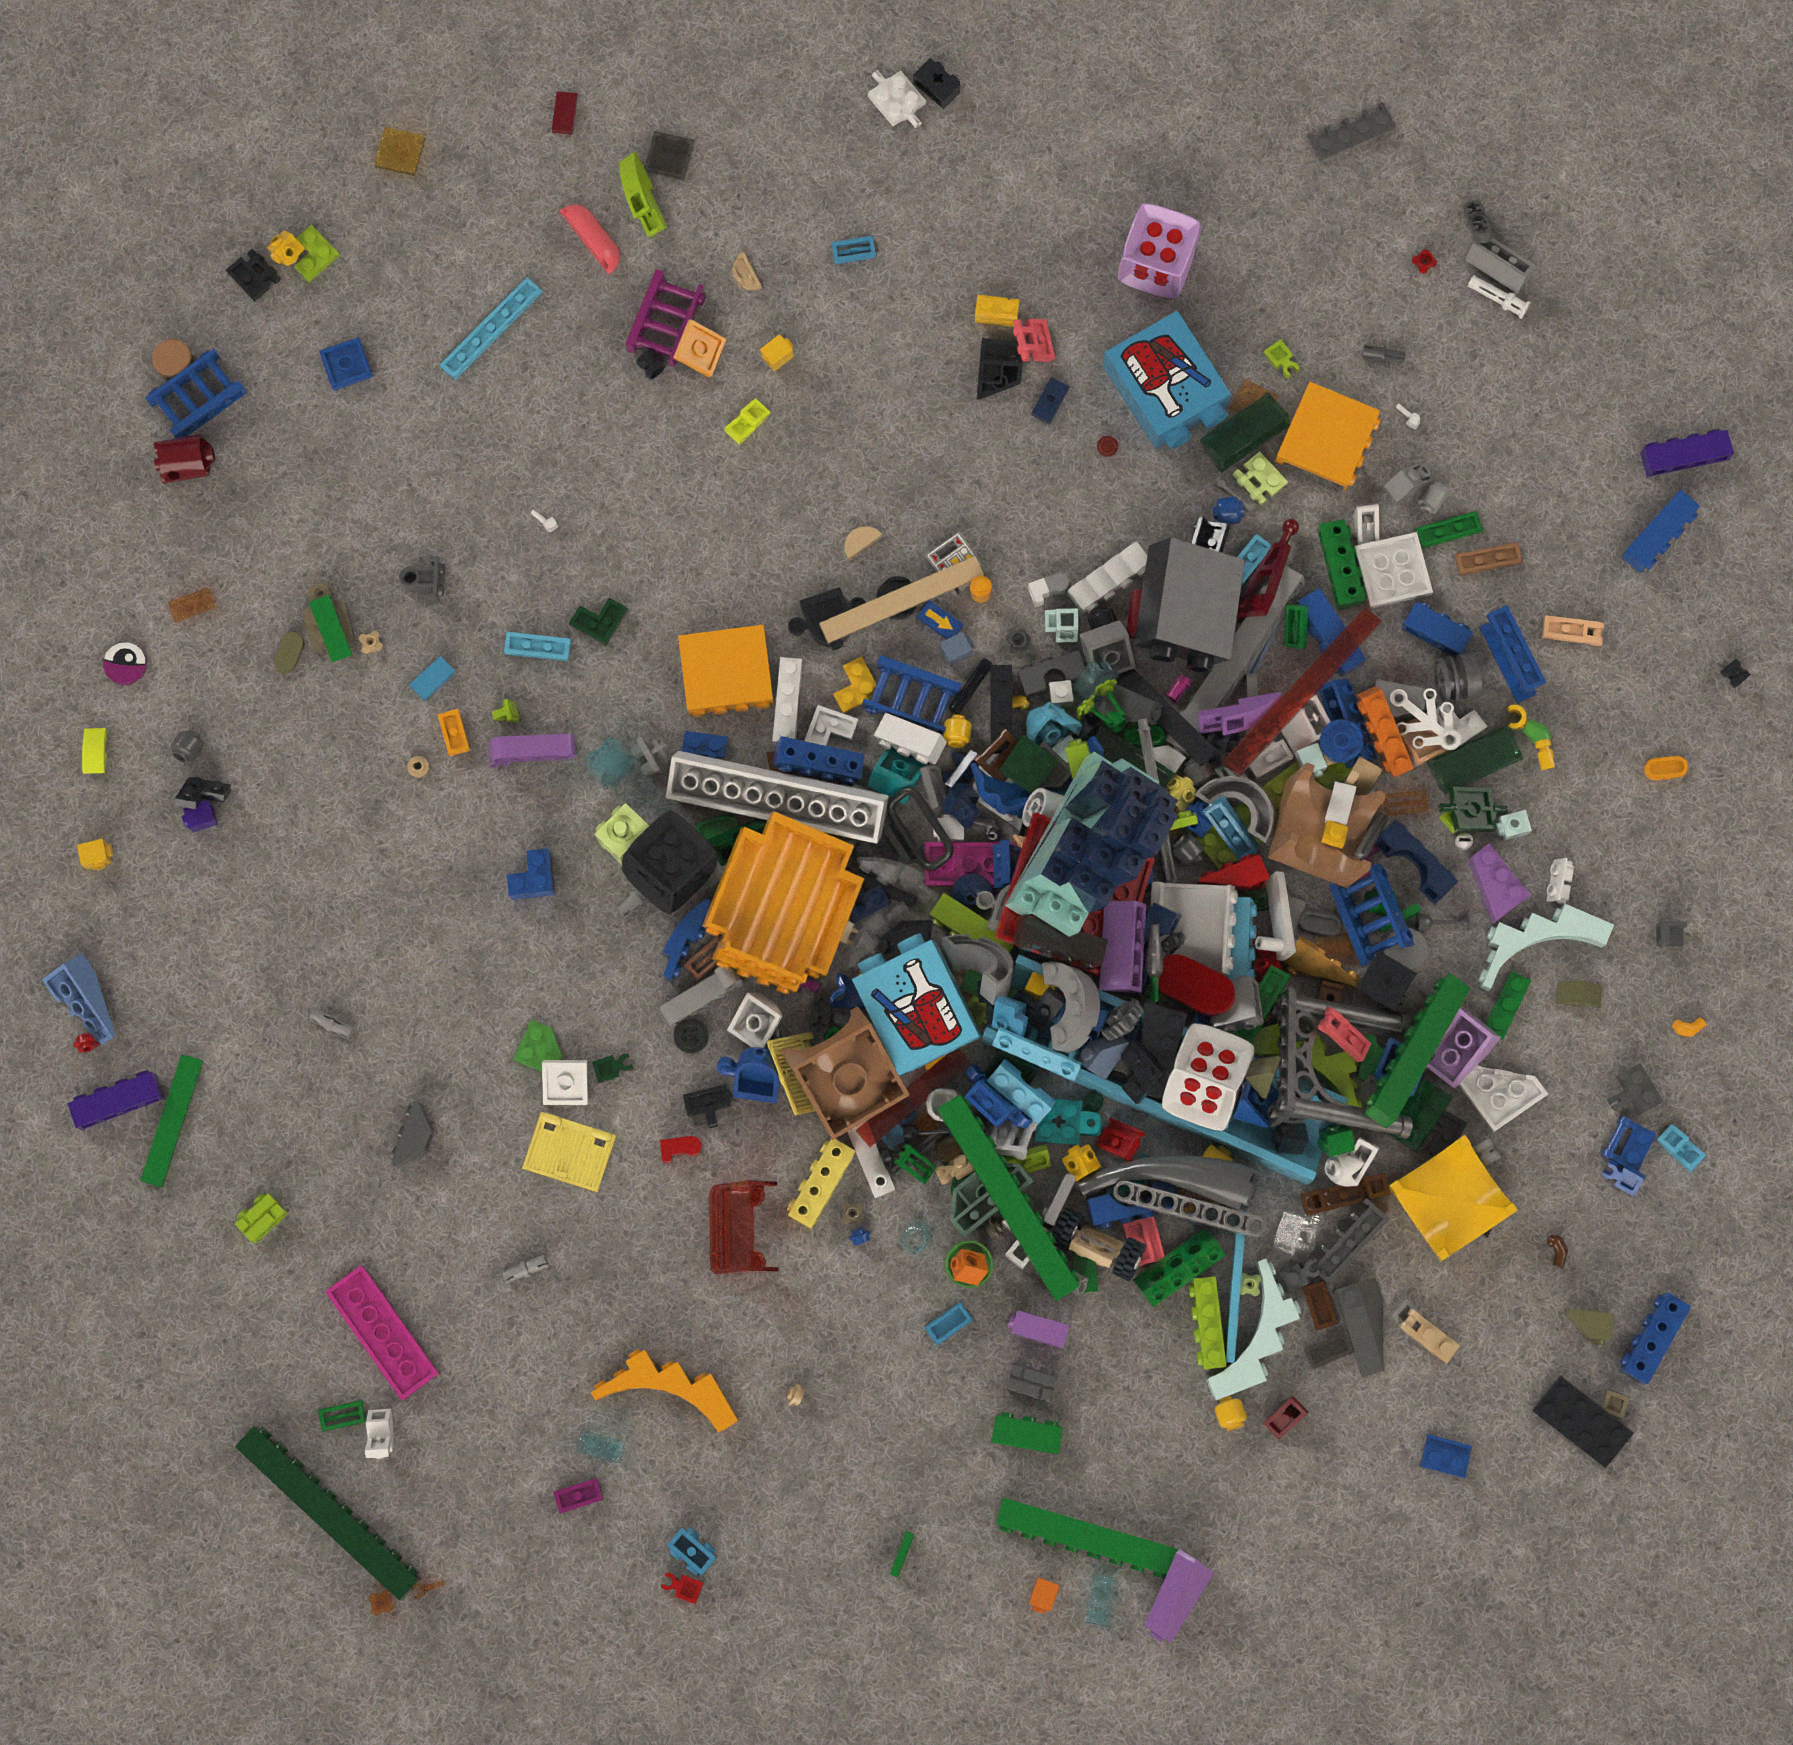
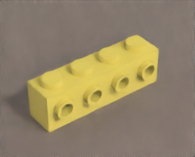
M831 1139L830 1142L825 1141L820 1150L823 1153L820 1160L817 1161L815 1159L809 1169L812 1174L808 1181L806 1179L802 1181L798 1189L801 1192L797 1200L793 1198L787 1208L790 1211L788 1214L790 1218L811 1230L856 1153L854 1149L836 1139Z

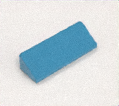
M1223 795L1203 810V813L1239 862L1242 857L1258 852V842L1248 832V828Z

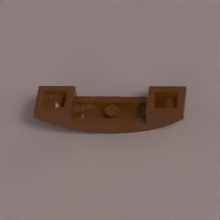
M1384 1172L1362 1178L1358 1186L1335 1185L1299 1195L1305 1216L1361 1203L1365 1197L1372 1200L1390 1195L1391 1192Z

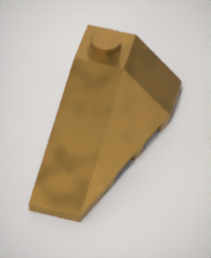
M1302 936L1295 943L1296 953L1282 964L1286 967L1285 971L1293 976L1298 974L1302 977L1318 981L1324 980L1344 985V987L1356 990L1357 985L1362 977L1351 970L1344 971L1341 962L1337 959L1326 958L1323 949Z

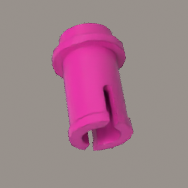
M1182 674L1179 677H1175V683L1166 694V697L1175 703L1178 702L1185 689L1190 687L1189 683L1191 680Z

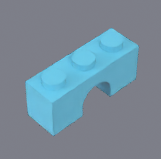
M1004 1059L990 1075L987 1082L1034 1122L1039 1124L1052 1109L1056 1101L1040 1087L1034 1089L1025 1083L1021 1078L1022 1072L1008 1060Z

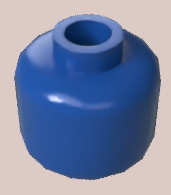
M1236 496L1220 498L1216 502V507H1212L1214 520L1219 519V523H1226L1228 525L1238 524L1241 522V517H1244L1242 500H1238Z

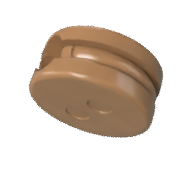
M168 339L156 346L153 351L152 362L160 376L170 380L193 364L194 356L188 346L182 341Z

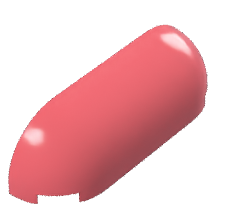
M577 204L562 208L559 212L607 274L614 271L620 261L619 248L590 210Z

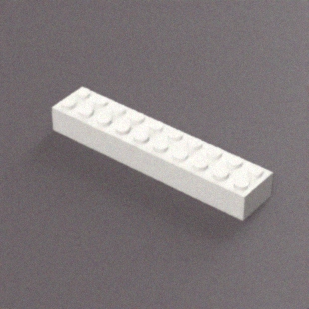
M677 751L672 756L666 792L667 799L768 820L770 813L775 811L821 832L877 843L882 837L889 795Z

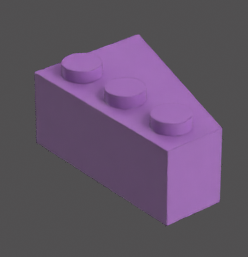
M1490 844L1486 845L1468 860L1484 906L1490 917L1491 925L1530 896L1525 887Z

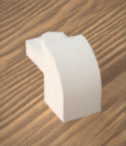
M391 1409L368 1410L366 1419L368 1435L365 1448L366 1458L380 1459L389 1457V1453L393 1452L394 1445Z

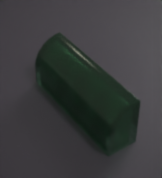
M1268 392L1201 438L1200 442L1207 456L1219 471L1223 473L1290 426L1289 414Z
M1503 726L1467 742L1455 750L1441 754L1427 761V764L1437 786L1444 794H1447L1451 787H1463L1522 760L1523 756L1511 727Z

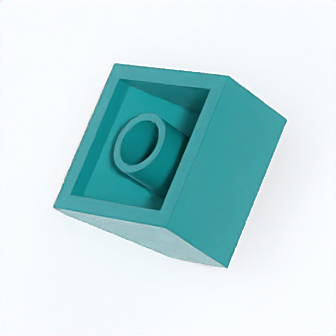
M891 747L890 750H885L875 764L867 787L884 795H889L891 798L905 787L916 788L922 776L920 768L927 766V764H923L910 756L905 757ZM906 796L900 801V803L906 805L911 796Z

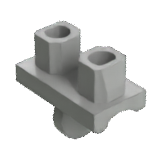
M642 736L636 739L637 744L630 751L637 760L644 756L646 757L648 762L641 766L643 774L650 777L656 773L663 774L668 771L663 763V760L668 758L665 754V751L669 748L667 743L660 745L657 739L651 742L649 737L643 738Z

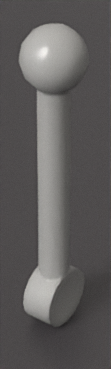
M1218 480V488H1223L1231 496H1236L1238 500H1242L1225 485L1224 480ZM1242 500V504H1243L1244 510H1245L1246 512L1251 511V510H1252L1251 504H1249V503L1246 504V503Z

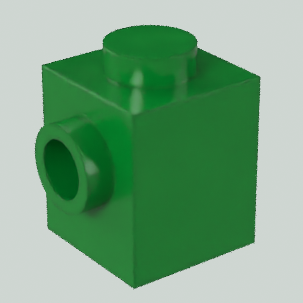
M1329 1124L1326 1128L1319 1129L1318 1146L1328 1156L1332 1157L1355 1151L1353 1132L1348 1126Z

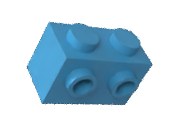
M682 1527L667 1544L670 1548L669 1553L677 1560L682 1558L688 1563L686 1568L694 1575L698 1573L703 1575L718 1558L714 1554L717 1550L708 1542L705 1544L697 1539L700 1535L691 1527L688 1529Z

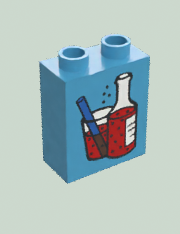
M1178 311L1104 352L1102 367L1155 449L1164 444H1167L1170 450L1176 449L1192 437L1189 430L1203 422L1205 427L1210 429L1227 418L1228 413L1225 409L1228 408L1231 393Z

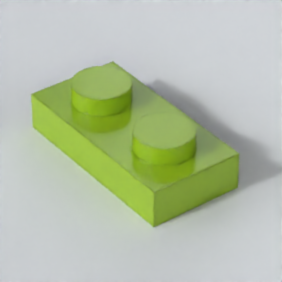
M1046 1144L1028 1149L1024 1160H1019L1014 1156L1004 1157L1007 1163L1020 1164L1026 1173L1052 1166Z

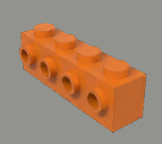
M1375 686L1357 694L1356 696L1359 701L1357 703L1358 709L1362 715H1365L1367 720L1365 726L1369 734H1372L1374 737L1373 745L1376 752L1381 754L1383 759L1381 765L1385 773L1396 777L1414 769L1382 689Z

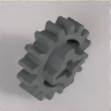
M1133 999L1131 1002L1128 1001L1126 1004L1123 1002L1117 1008L1115 1007L1105 1020L1106 1023L1103 1025L1101 1033L1110 1041L1114 1038L1117 1039L1118 1036L1122 1037L1124 1034L1130 1033L1140 1020L1139 1016H1141V1012L1144 1010L1141 1003L1137 999Z

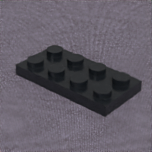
M1561 1375L1532 1409L1534 1413L1604 1468L1611 1463L1634 1434L1631 1429Z

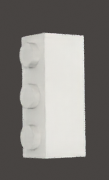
M885 713L874 734L879 741V745L883 748L890 750L892 747L897 749L899 754L905 757L912 755L923 764L928 762L936 764L947 743L941 734Z

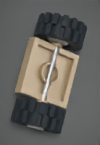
M1066 1207L1052 1233L1056 1240V1243L1053 1245L1066 1252L1070 1249L1078 1256L1087 1257L1103 1267L1110 1268L1114 1261L1117 1260L1112 1273L1130 1281L1143 1258L1146 1244L1131 1237L1124 1243L1086 1224L1079 1231L1084 1216Z

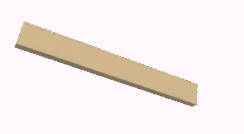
M976 556L825 620L819 623L829 644L968 584L975 577L984 576V573Z

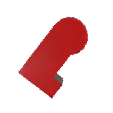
M695 1136L660 1140L662 1162L664 1164L673 1163L672 1156H698L703 1147L701 1141Z

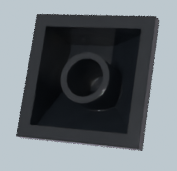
M901 921L882 936L879 953H882L884 959L889 961L901 955L897 944L907 938L921 933L924 941H929L934 921Z

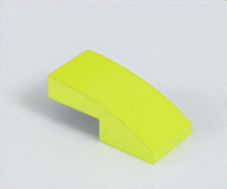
M755 398L741 410L737 418L725 427V432L740 445L765 421L771 412Z
M106 728L84 729L82 745L83 774L105 773L107 761L105 751L107 741Z

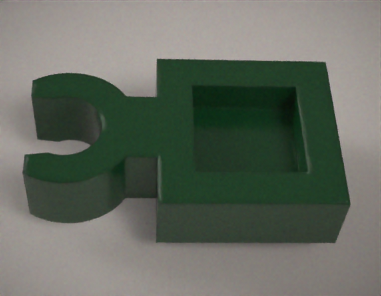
M627 1053L622 1054L616 1061L613 1055L593 1061L592 1064L598 1083L620 1077L619 1070H632L634 1068L633 1065H623V1061L630 1058V1055Z

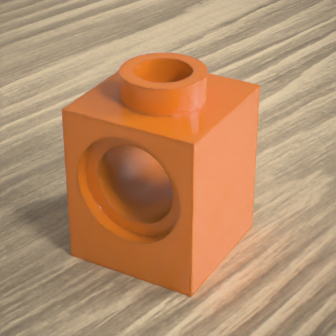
M961 1249L951 1261L950 1267L956 1281L978 1286L988 1273L985 1254Z
M1037 1577L1029 1600V1604L1033 1605L1032 1610L1045 1614L1046 1610L1051 1612L1060 1585Z

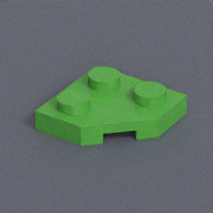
M531 1020L513 1060L542 1072L543 1060H562L563 1056L552 1028Z

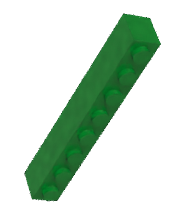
M1448 973L1443 978L1439 977L1433 985L1435 990L1426 997L1423 1002L1425 1005L1424 1009H1421L1414 1018V1021H1416L1415 1025L1411 1026L1404 1035L1407 1039L1397 1047L1395 1054H1397L1396 1058L1388 1063L1385 1068L1387 1071L1385 1077L1382 1076L1375 1086L1378 1088L1377 1091L1372 1093L1366 1101L1368 1106L1364 1113L1384 1128L1389 1127L1397 1120L1471 989L1451 973Z
M1007 1498L1002 1499L996 1525H1000L999 1530L1012 1534L1013 1530L1022 1532L1021 1537L1034 1540L1035 1536L1044 1538L1043 1543L1055 1547L1058 1542L1066 1545L1065 1550L1078 1553L1079 1549L1088 1551L1087 1556L1099 1560L1101 1555L1109 1557V1563L1122 1566L1123 1562L1132 1564L1131 1569L1143 1573L1145 1568L1153 1570V1576L1164 1579L1178 1551L1177 1548Z

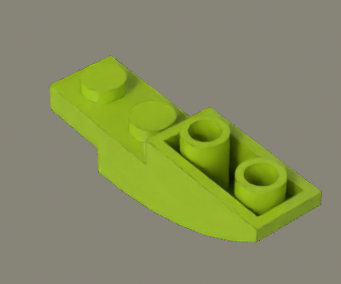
M633 152L619 162L622 187L634 219H640L647 236L653 237L668 226L651 193L654 187L637 152Z

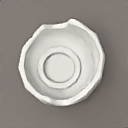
M945 1088L931 1091L926 1101L928 1114L934 1120L943 1121L937 1108L959 1094L954 1089Z

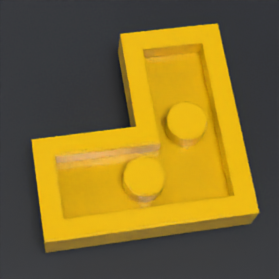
M862 656L843 665V669L852 685L833 694L843 714L862 705L864 699L871 700L877 685Z

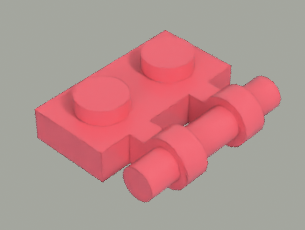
M1021 319L1013 321L1014 337H1017V351L1021 355L1022 362L1030 360L1029 353H1032L1034 361L1051 362L1055 359L1046 319H1028L1025 322V326H1022ZM1025 336H1028L1030 344L1026 343Z

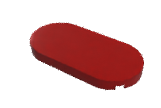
M1174 954L1163 958V973L1159 977V992L1209 1017L1226 1013L1235 1002V988L1228 977L1184 955Z

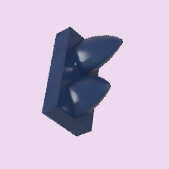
M970 750L969 753L961 751L951 753L952 760L957 769L942 771L943 782L949 790L954 784L969 783L974 777L971 764L976 763L977 767H979V764L974 760L978 755L976 752Z
M882 884L857 897L849 917L853 924L892 904Z

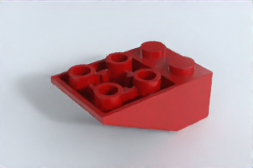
M1248 854L1242 857L1239 863L1233 865V862L1222 865L1220 867L1221 870L1213 873L1210 870L1201 874L1197 884L1232 885L1238 894H1247L1266 886L1270 877L1260 854L1256 856Z

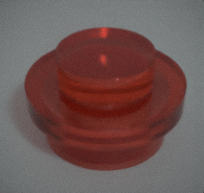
M1103 436L1097 443V450L1100 455L1111 457L1118 450V442L1112 436Z

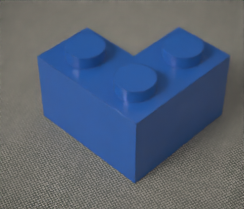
M545 848L526 851L528 872L507 874L509 897L511 900L554 896L555 888L550 850Z

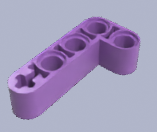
M574 734L495 737L487 745L489 767L497 768V765L506 767L511 762L564 760L576 757Z

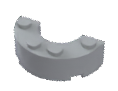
M1228 776L1213 779L1197 791L1195 795L1209 805L1222 795L1228 802H1242L1246 804L1251 813V824L1248 832L1268 846H1271L1277 820V811L1270 796L1255 782L1240 776Z
M968 934L942 937L941 951L950 969H970L982 974L980 994L992 1005H995V1000L999 996L1005 998L1009 994L1013 973V959L1004 947L981 936L979 940L969 938Z
M1058 962L1042 963L1045 985L1061 989L1066 999V1009L1063 1017L1056 1025L1050 1027L1053 1049L1070 1053L1080 1048L1089 1039V1033L1097 1025L1100 1013L1098 990L1089 975H1086L1080 969Z

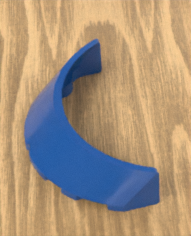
M1090 737L1087 742L1090 752H1096L1104 757V750L1096 737ZM976 763L971 764L977 790L983 801L996 809L1000 814L1015 815L1017 818H1022L1025 804L1031 794L1016 783L994 779L981 771ZM1071 776L1060 788L1044 789L1065 795L1073 778Z

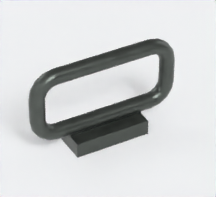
M905 787L893 795L887 803V814L892 823L887 824L883 828V832L905 865L918 862L927 871L939 869L953 855L954 848L951 839L917 789ZM908 795L914 798L945 847L944 854L934 862L926 860L895 811L896 804Z

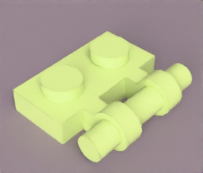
M1260 451L1243 465L1247 470L1246 474H1243L1239 469L1232 474L1237 479L1240 487L1243 486L1250 493L1251 499L1253 501L1256 500L1260 505L1267 501L1262 495L1264 492H1267L1272 498L1288 484V481ZM1254 478L1260 487L1256 488L1250 480Z

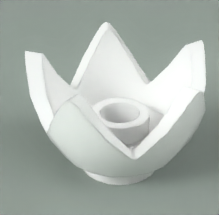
M1349 1152L1327 1159L1324 1169L1331 1181L1341 1186H1358L1352 1175L1363 1167L1364 1163L1348 1156Z

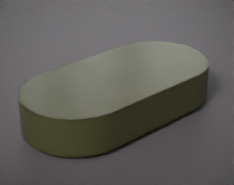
M289 632L282 638L274 658V666L282 674H289L296 668L304 648V640L300 634Z

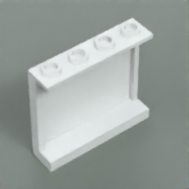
M1152 882L1151 906L1153 902L1158 903L1182 915L1174 933L1183 932L1186 939L1180 949L1172 955H1184L1223 975H1230V970H1233L1234 966L1231 948H1234L1235 935H1232V926L1236 924V913L1233 912V907L1237 903L1238 897L1234 886ZM1169 935L1160 936L1161 942Z

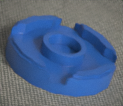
M1337 719L1324 727L1320 736V748L1329 760L1337 763H1347L1354 760L1360 754L1363 747V734L1354 722Z

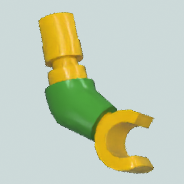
M1508 706L1507 711L1509 713H1517L1520 716V721L1518 723H1510L1507 729H1523L1522 733L1531 739L1536 749H1539L1537 755L1541 771L1554 768L1553 749H1550V746H1552L1550 741L1552 735L1548 727L1531 718L1527 720L1526 712L1521 706Z

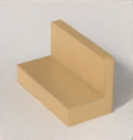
M1359 757L1344 784L1356 786V795H1367L1382 769Z

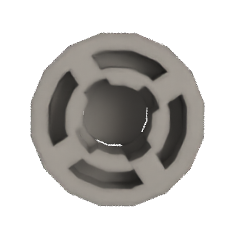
M1491 1138L1473 1147L1484 1167L1501 1158L1499 1151L1494 1150V1143Z

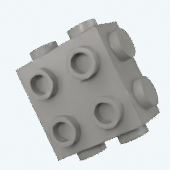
M1246 975L1232 980L1231 982L1235 988V1002L1226 1013L1210 1017L1212 1027L1230 1034H1234L1242 1029H1254L1257 1025L1264 1024L1258 983L1251 976Z

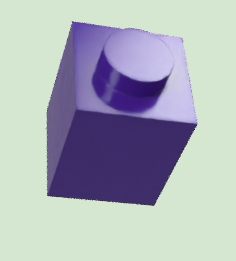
M208 800L200 802L196 810L183 808L185 814L182 815L185 828L188 827L192 832L218 825L213 804Z

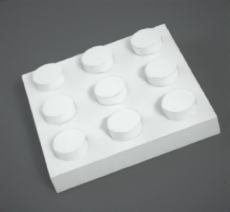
M1417 532L1355 546L1356 560L1361 569V579L1366 589L1369 609L1433 594Z

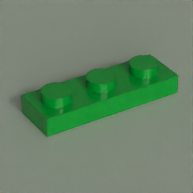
M1513 971L1509 973L1485 1023L1502 1040L1532 981Z

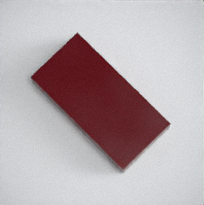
M556 92L552 133L573 135L578 100L577 93Z

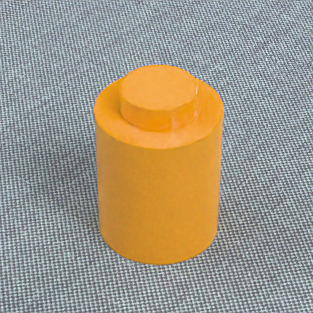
M977 576L971 581L970 596L973 601L985 603L990 599L991 581L985 576Z

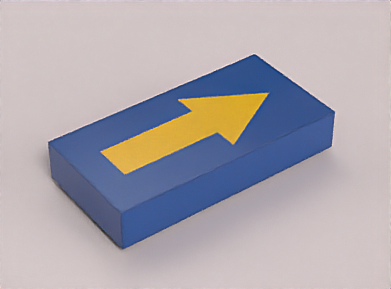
M930 600L916 616V619L945 639L957 635L964 626L963 623Z

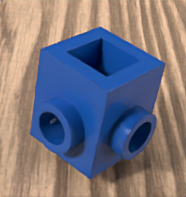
M1199 799L1195 805L1190 803L1185 810H1191V813L1196 812L1198 823L1186 827L1202 839L1212 824L1203 813V810L1209 804Z

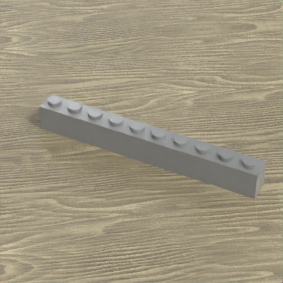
M1285 566L1275 599L1267 615L1246 617L1243 622H1239L1235 629L1231 660L1213 665L1212 672L1204 675L1200 688L1191 695L1187 708L1179 713L1197 731V711L1225 707L1247 673V670L1284 617L1286 604L1293 603L1305 585L1302 574ZM1267 586L1262 587L1259 594H1265ZM1166 734L1167 745L1179 749L1184 753L1185 757L1191 759V756L1169 734Z

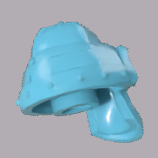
M1048 702L1044 706L1036 707L1029 712L1026 719V734L1037 745L1044 741L1053 748L1055 742L1062 737L1066 738L1070 730L1077 734L1083 729L1080 721H1077L1068 715L1064 709H1061L1059 704Z

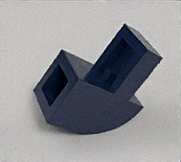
M956 783L951 787L943 801L942 809L946 815H953L965 829L971 828L980 813L979 809L975 806L980 796L969 783Z

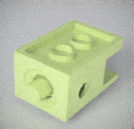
M626 803L623 806H617L611 813L612 817L607 822H601L597 826V832L595 833L600 846L604 850L606 849L621 866L624 853L634 840L649 827Z

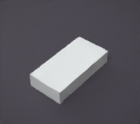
M1335 782L1324 823L1330 820L1347 826L1356 786Z

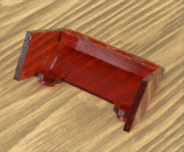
M745 1180L717 1184L711 1188L709 1193L710 1269L714 1274L779 1272V1267H765L766 1259L763 1253L754 1251V1207L760 1206L764 1201V1188L778 1186V1182Z

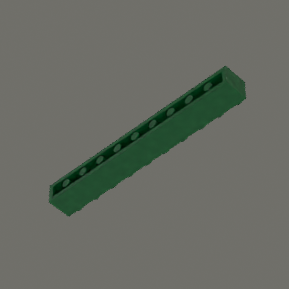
M253 1426L235 1448L399 1601L403 1600L421 1580L418 1576L420 1572L413 1565L409 1564L407 1566L401 1561L403 1556L396 1549L390 1550L384 1545L386 1540L380 1534L376 1533L374 1535L368 1530L370 1525L361 1517L356 1519L352 1515L353 1509L345 1502L340 1504L335 1499L337 1494L329 1487L324 1489L319 1484L320 1478L313 1472L308 1474L303 1469L305 1466L303 1462L295 1456L292 1459L286 1453L288 1449L279 1441L275 1443L270 1438L272 1434L265 1427Z

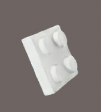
M543 1060V1105H587V1060Z

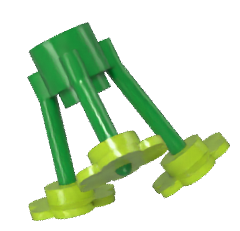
M1115 679L1107 680L1103 684L1098 685L1094 692L1095 695H1107L1116 712L1111 710L1105 716L1094 707L1095 695H1092L1078 707L1077 719L1081 721L1085 713L1092 712L1101 719L1102 724L1109 727L1114 733L1121 731L1127 722L1123 718L1126 713L1120 708L1111 693L1117 681Z

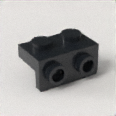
M1200 516L1194 526V536L1191 544L1223 553L1230 526L1226 523L1210 522Z

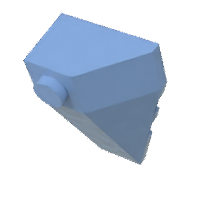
M83 953L65 962L42 979L52 996L59 1003L63 1000L71 1008L68 1012L73 1017L77 1015L84 1020L83 1027L101 1045L116 1036L95 971Z

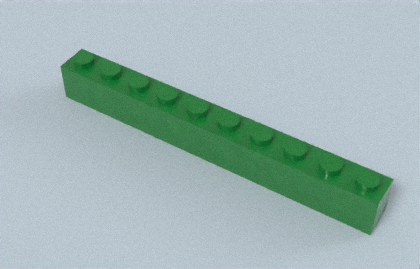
M958 1095L938 1107L937 1111L1054 1301L1057 1302L1079 1288L1078 1282H1080V1279L1074 1270L1069 1271L1065 1264L1068 1260L1062 1250L1059 1252L1053 1245L1056 1243V1240L1051 1232H1045L1042 1224H1044V1221L1038 1212L1033 1213L1030 1208L1032 1202L1026 1192L1023 1194L1020 1192L1018 1186L1021 1184L1015 1174L1010 1175L1006 1167L1009 1165L1002 1154L998 1156L994 1150L997 1147L990 1135L986 1137L982 1129L985 1126L979 1116L974 1117L970 1110L973 1109L971 1103L966 1098L963 1099L961 1095Z

